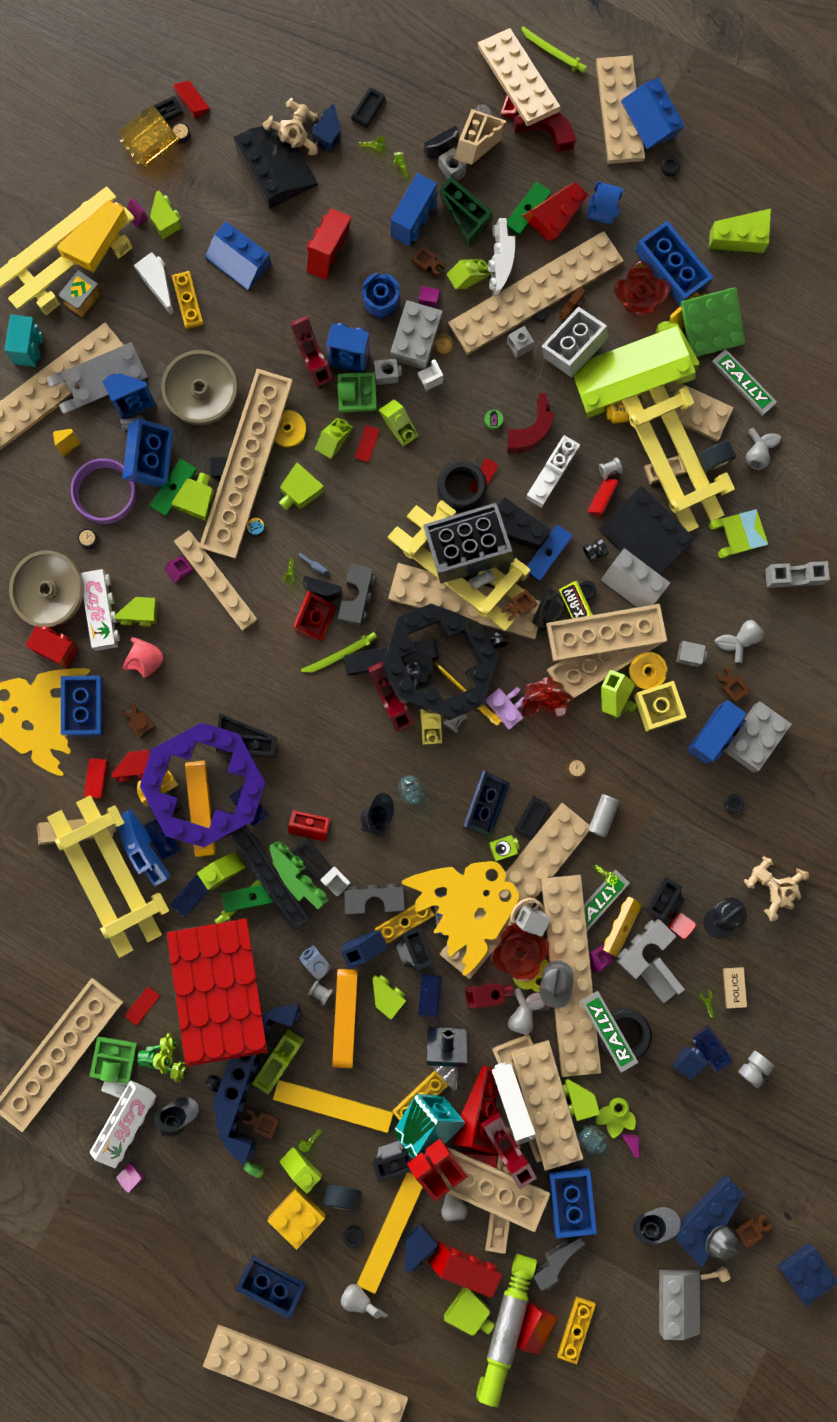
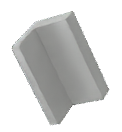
M656 957L652 960L649 966L640 974L663 1003L675 994L679 995L685 990L660 958Z

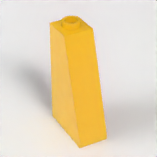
M107 200L58 245L57 249L61 256L94 273L128 218L124 207L117 202L112 203Z

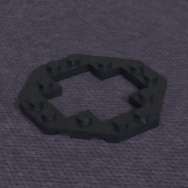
M431 603L397 618L381 668L399 701L418 706L417 708L429 713L434 712L442 715L445 719L452 720L485 704L499 655L482 624ZM436 623L439 624L446 639L463 632L480 663L465 671L473 688L444 701L435 684L417 691L401 658L416 651L409 634Z

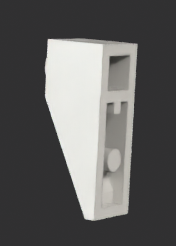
M151 252L137 262L134 267L138 275L171 315L174 312L167 276L164 270L165 263L159 256L156 258Z

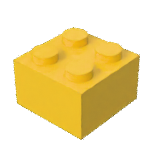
M296 1186L273 1211L267 1221L297 1250L322 1223L326 1214Z

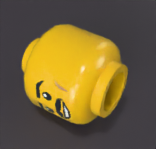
M623 401L605 407L607 420H610L613 424L629 421L630 416Z

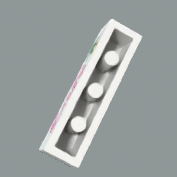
M103 569L81 573L84 582L83 597L91 647L95 651L118 647L117 641H120L119 631L115 630L114 623H117L115 619L116 613L115 611L112 612L111 604H114L113 594L109 593L108 587L111 586L109 574L106 575Z
M130 1080L90 1151L95 1161L116 1168L118 1163L123 1160L128 1145L133 1142L137 1129L145 1120L146 1113L154 1105L156 1095L151 1089Z

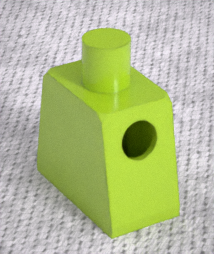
M297 462L280 487L281 492L285 496L279 501V504L286 511L293 503L299 509H302L324 492V486Z
M200 473L197 481L187 479L171 503L173 508L207 521L214 497L213 488L207 486L211 477L205 473Z
M463 1287L444 1314V1320L447 1323L472 1336L476 1334L479 1328L486 1334H490L495 1326L487 1318L490 1314L489 1306L475 1291Z

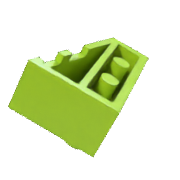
M771 209L714 221L710 230L709 249L764 253L769 244Z

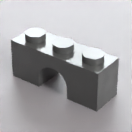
M350 563L346 584L356 588L359 591V596L354 601L342 600L338 622L361 627L362 622H366L368 611H365L366 603L370 604L372 593L369 592L370 585H374L376 574H373V568Z
M399 883L387 884V888H380V885H368V889L361 890L360 886H348V890H344L345 914L365 913V904L371 897L382 899L385 912L405 911L403 887H399Z

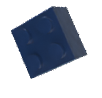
M807 1243L776 1265L798 1299L805 1306H808L837 1285V1279L816 1248L810 1243Z

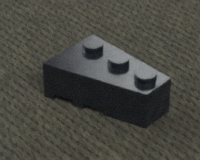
M504 497L499 503L498 509L508 539L516 544L538 550L549 536L551 529Z
M219 713L218 728L240 734L252 757L276 758L278 743L276 736ZM216 748L218 754L233 755L232 752Z

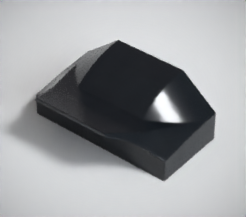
M455 125L424 142V153L427 158L439 159V156L450 149H456L459 141L457 126Z
M304 576L303 587L307 592L310 591L328 602L340 598L341 586Z
M546 588L532 623L543 631H547L546 623L559 621L564 609L562 596Z
M664 877L651 897L645 911L662 921L665 918H674L684 901L681 893L683 887Z
M420 927L402 934V938L396 947L404 966L412 967L418 971L435 964Z
M399 1141L378 1147L377 1156L373 1161L378 1182L411 1172L407 1163L413 1158L409 1156V1152Z

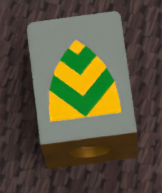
M79 270L59 293L60 298L65 301L64 306L81 318L85 317L102 295L99 285Z

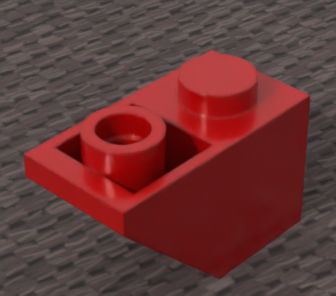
M151 751L129 752L113 771L112 778L118 779V782L130 781V777H137V780H142Z

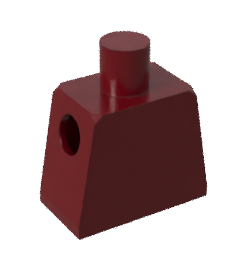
M502 983L464 987L467 1007L474 1009L504 1004L505 998L513 997L514 995L512 986H503Z

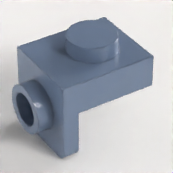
M314 945L306 949L299 957L303 965L318 981L333 968Z

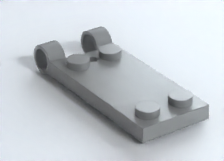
M132 342L60 373L53 374L47 377L46 380L50 388L67 382L74 399L59 404L62 413L65 414L109 395L103 380L111 374L122 373L141 381L148 377ZM75 384H79L80 388L75 389Z

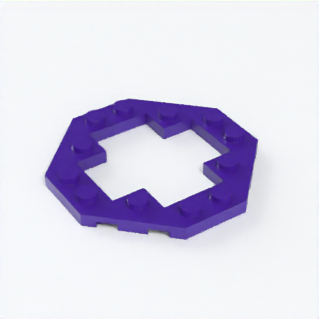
M199 723L151 749L140 788L165 836L206 847L254 821L266 783L240 734L205 723ZM196 742L232 752L233 755L227 772L246 777L235 814L215 809L210 828L174 818L173 814L179 798L160 793L171 756L191 761Z

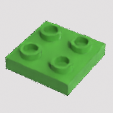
M375 372L338 374L339 412L377 411Z
M98 1036L90 1077L106 1082L129 1084L138 1043Z

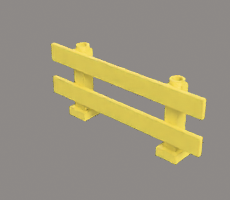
M107 186L91 199L83 202L77 210L19 255L11 258L0 269V289L16 276L24 284L23 287L8 297L17 310L34 297L38 300L36 303L45 315H48L60 305L52 291L47 293L45 289L77 264L61 256L35 277L26 268L68 237L107 200L113 202L116 199V196ZM124 207L128 218L121 229L135 219L126 207ZM117 234L110 246L118 259L133 248L125 234L122 236Z
M663 385L649 390L655 405L647 409H643L637 395L622 401L630 416L629 421L635 427L669 499L671 511L676 514L679 523L690 532L699 527L690 506L701 502L711 522L724 516L715 495L720 493L723 496L735 488L727 472L714 479L715 482L711 484L706 477L675 411L678 408H681L682 411L686 410L694 404L687 386L678 390L674 397L669 398ZM660 416L696 490L685 496L649 422Z
M441 500L437 504L436 513L431 517L416 505L407 515V518L421 528L414 538L410 537L398 526L387 538L402 549L405 556L410 559L413 558L439 579L432 554L424 548L428 541L423 524L456 515V511ZM516 558L510 564V572L507 575L503 574L496 567L489 569L495 577V580L492 581L495 589L487 597L477 589L474 590L471 584L463 578L444 583L476 608L479 615L484 618L487 617L503 631H506L515 619L508 621L507 619L510 615L506 612L502 613V609L497 605L505 596L512 599L524 591L516 583L519 580L524 582L529 576L530 569Z
M90 795L76 802L87 824L72 831L62 810L48 816L47 819L58 838L55 840L60 851L64 850L103 926L100 930L104 938L110 939L120 958L133 951L124 930L138 923L146 941L150 942L162 935L152 915L157 912L163 915L169 912V909L160 893L152 895V901L147 904L145 903L107 828L113 824L115 827L124 824L116 805L108 808V813L101 816ZM93 835L131 909L130 913L118 919L78 843Z

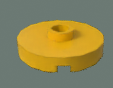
M284 410L274 442L278 446L290 448L299 445L304 440L306 423L297 412ZM290 426L291 428L290 430H285L284 427Z
M643 652L632 660L629 667V675L631 681L637 687L644 690L661 685L665 681L667 665L660 655L654 652ZM649 667V672L645 673V669Z

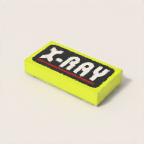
M577 581L559 589L572 619L593 615Z

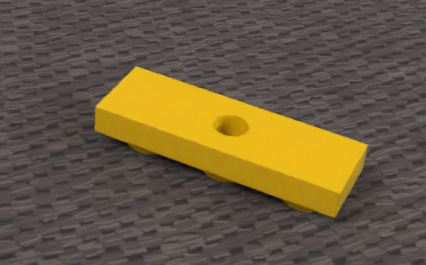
M190 271L171 275L185 328L189 329L204 325Z
M628 897L622 904L621 913L613 923L610 936L604 942V951L617 957L642 907L641 903Z
M415 904L376 927L375 930H381L388 944L403 933L432 918L435 914L431 907L415 912ZM407 918L409 920L408 925L403 926L401 920Z
M435 1069L392 1112L401 1120L416 1094L439 1095L449 1086L448 1082Z
M578 1296L575 1297L558 1350V1358L577 1365L596 1306L594 1302ZM576 1328L580 1329L578 1333H574Z

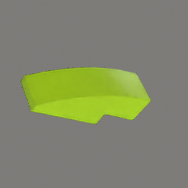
M288 1029L252 1084L269 1095L304 1042V1039Z

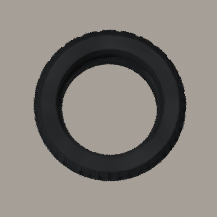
M457 461L447 465L441 471L437 481L438 498L452 507L457 513L476 509L485 498L487 490L486 477L483 471L474 463ZM456 474H467L477 482L478 491L471 499H454L446 490L447 480Z
M617 1008L610 1011L615 1021L620 1018H630L639 1025L641 1031L640 1041L632 1049V1052L636 1059L641 1058L649 1049L652 1041V1031L649 1022L642 1014L629 1008ZM598 1033L599 1043L602 1049L611 1057L608 1049L606 1048L604 1042L602 1041Z

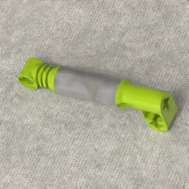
M518 1253L512 1265L511 1273L514 1277L511 1276L510 1278L513 1280L509 1282L511 1287L504 1291L502 1305H500L494 1335L488 1351L486 1375L480 1378L476 1398L479 1402L497 1408L500 1403L507 1371L511 1368L514 1360L516 1343L519 1340L522 1322L528 1305V1293L525 1292L529 1290L527 1285H530V1282L528 1280H532L537 1263L536 1259Z

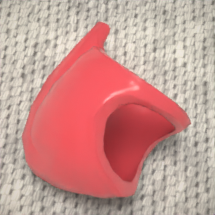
M132 637L131 642L134 645L124 662L123 670H136L145 678L161 666L163 654L153 644Z

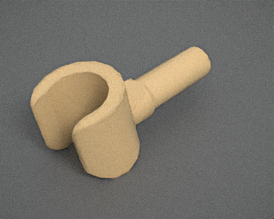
M720 1267L713 1273L700 1275L701 1280L719 1277L721 1282H726L730 1279V1274L725 1267Z

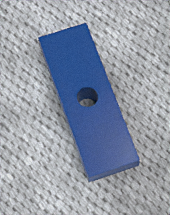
M556 525L527 565L530 569L529 575L540 582L573 535L559 525ZM549 551L551 556H547L545 552Z

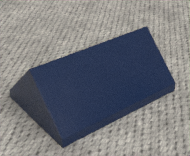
M482 771L463 828L491 837L509 782L486 771Z
M252 1255L235 1291L290 1320L306 1283Z

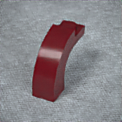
M558 112L529 126L525 124L520 115L514 117V133L534 129L542 130L551 136L556 153L574 150L576 138L573 128L561 113Z
M305 316L290 322L295 342L315 386L318 387L333 381L329 365L319 348L309 318Z
M539 393L537 420L532 426L526 429L508 430L507 453H522L534 449L548 435L553 422L554 412L549 411L550 400H546V393Z
M383 662L369 667L368 670L388 717L396 732L413 725L414 722L405 703L398 700L381 668Z
M499 1113L481 1123L518 1188L521 1189L537 1179Z

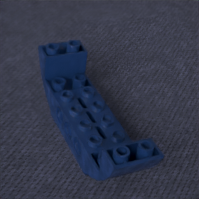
M286 1004L264 1012L262 1017L265 1034L268 1035L270 1033L273 1021L292 1026L294 1022L297 1023L302 1013V1010L299 1009L300 1004ZM258 1054L251 1055V1057L244 1056L228 1060L212 1110H215L219 1135L225 1147L243 1165H245L247 1160L251 1161L256 1149V1145L253 1144L255 1139L237 1133L235 1130H237L240 1118L237 1117L238 1113L242 1112L247 1101L244 1095L245 1093L248 1094L254 1080L251 1079L252 1073L255 1074L260 1060L257 1059ZM237 1068L243 1069L245 1076L238 1075ZM230 1088H235L238 1091V1095H233L230 1092Z

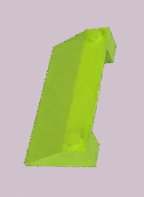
M676 326L590 358L573 377L587 417L590 418L606 412V406L676 381L677 385L694 380L696 372Z

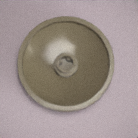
M194 350L181 354L168 365L163 374L161 391L167 408L176 418L192 425H207L220 420L231 410L236 401L238 385L232 367L224 358L210 351Z
M48 550L34 552L25 557L16 566L9 585L10 600L16 613L25 622L39 627H43V625L49 628L60 626L76 614L82 603L84 582L81 572L70 558L61 553Z

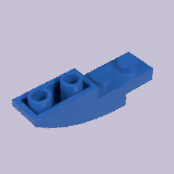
M129 809L121 815L124 824L118 826L120 838L138 874L144 871L155 887L167 880L171 875L149 845L153 841L134 812Z

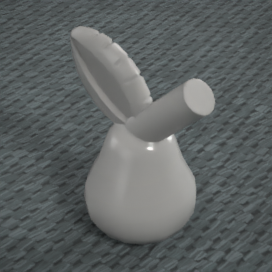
M751 428L748 430V433L755 444L747 452L745 460L747 465L753 469H764L769 465L771 458L768 448L777 446L782 437L778 434L770 433L760 438L756 430Z
M747 620L736 637L722 635L716 638L714 643L725 651L736 650L735 662L742 663L744 647L761 642L764 639L765 633L754 620Z
M519 987L513 990L520 1006L510 1016L508 1027L510 1030L528 1035L533 1030L532 1011L539 1010L546 1004L543 1002L539 992L533 993L525 999Z
M445 1194L444 1204L441 1209L443 1219L447 1222L464 1220L467 1217L468 1210L463 1200L451 1194Z
M351 1284L344 1291L341 1305L346 1311L359 1313L367 1311L376 1319L388 1317L387 1313L371 1305V1300L359 1285Z

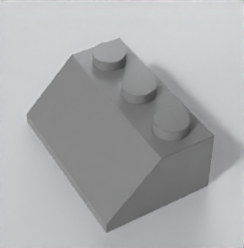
M625 548L601 579L602 582L637 608L654 605L670 584L669 581Z
M659 1270V1333L663 1340H685L700 1335L699 1270Z

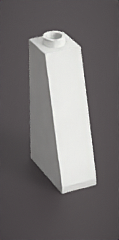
M506 1062L495 1065L492 1073L515 1143L520 1145L535 1140V1132L511 1063L506 1064Z

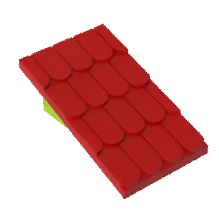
M247 918L167 932L186 1066H195L268 1052Z

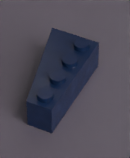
M726 1175L680 1220V1231L674 1237L701 1267L704 1266L709 1257L705 1248L708 1236L716 1227L728 1224L744 1196V1193Z

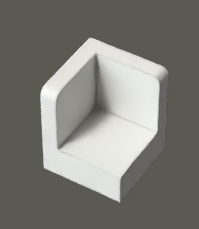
M436 360L431 361L430 367L418 372V377L426 391L443 383V373Z
M335 866L321 879L325 886L336 896H339L351 884Z

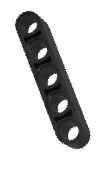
M436 639L412 642L416 651L426 652L432 660L439 659ZM387 647L345 655L344 662L347 675L369 673V667L383 662Z

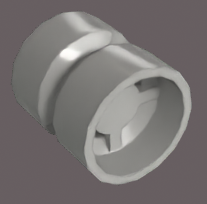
M754 1050L748 1058L749 1063L743 1064L738 1073L759 1089L765 1081L764 1076H769L775 1069V1066Z

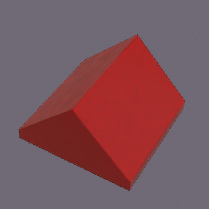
M308 591L293 626L295 631L323 642L336 606Z
M528 1300L519 1340L516 1344L522 1351L539 1355L558 1317Z

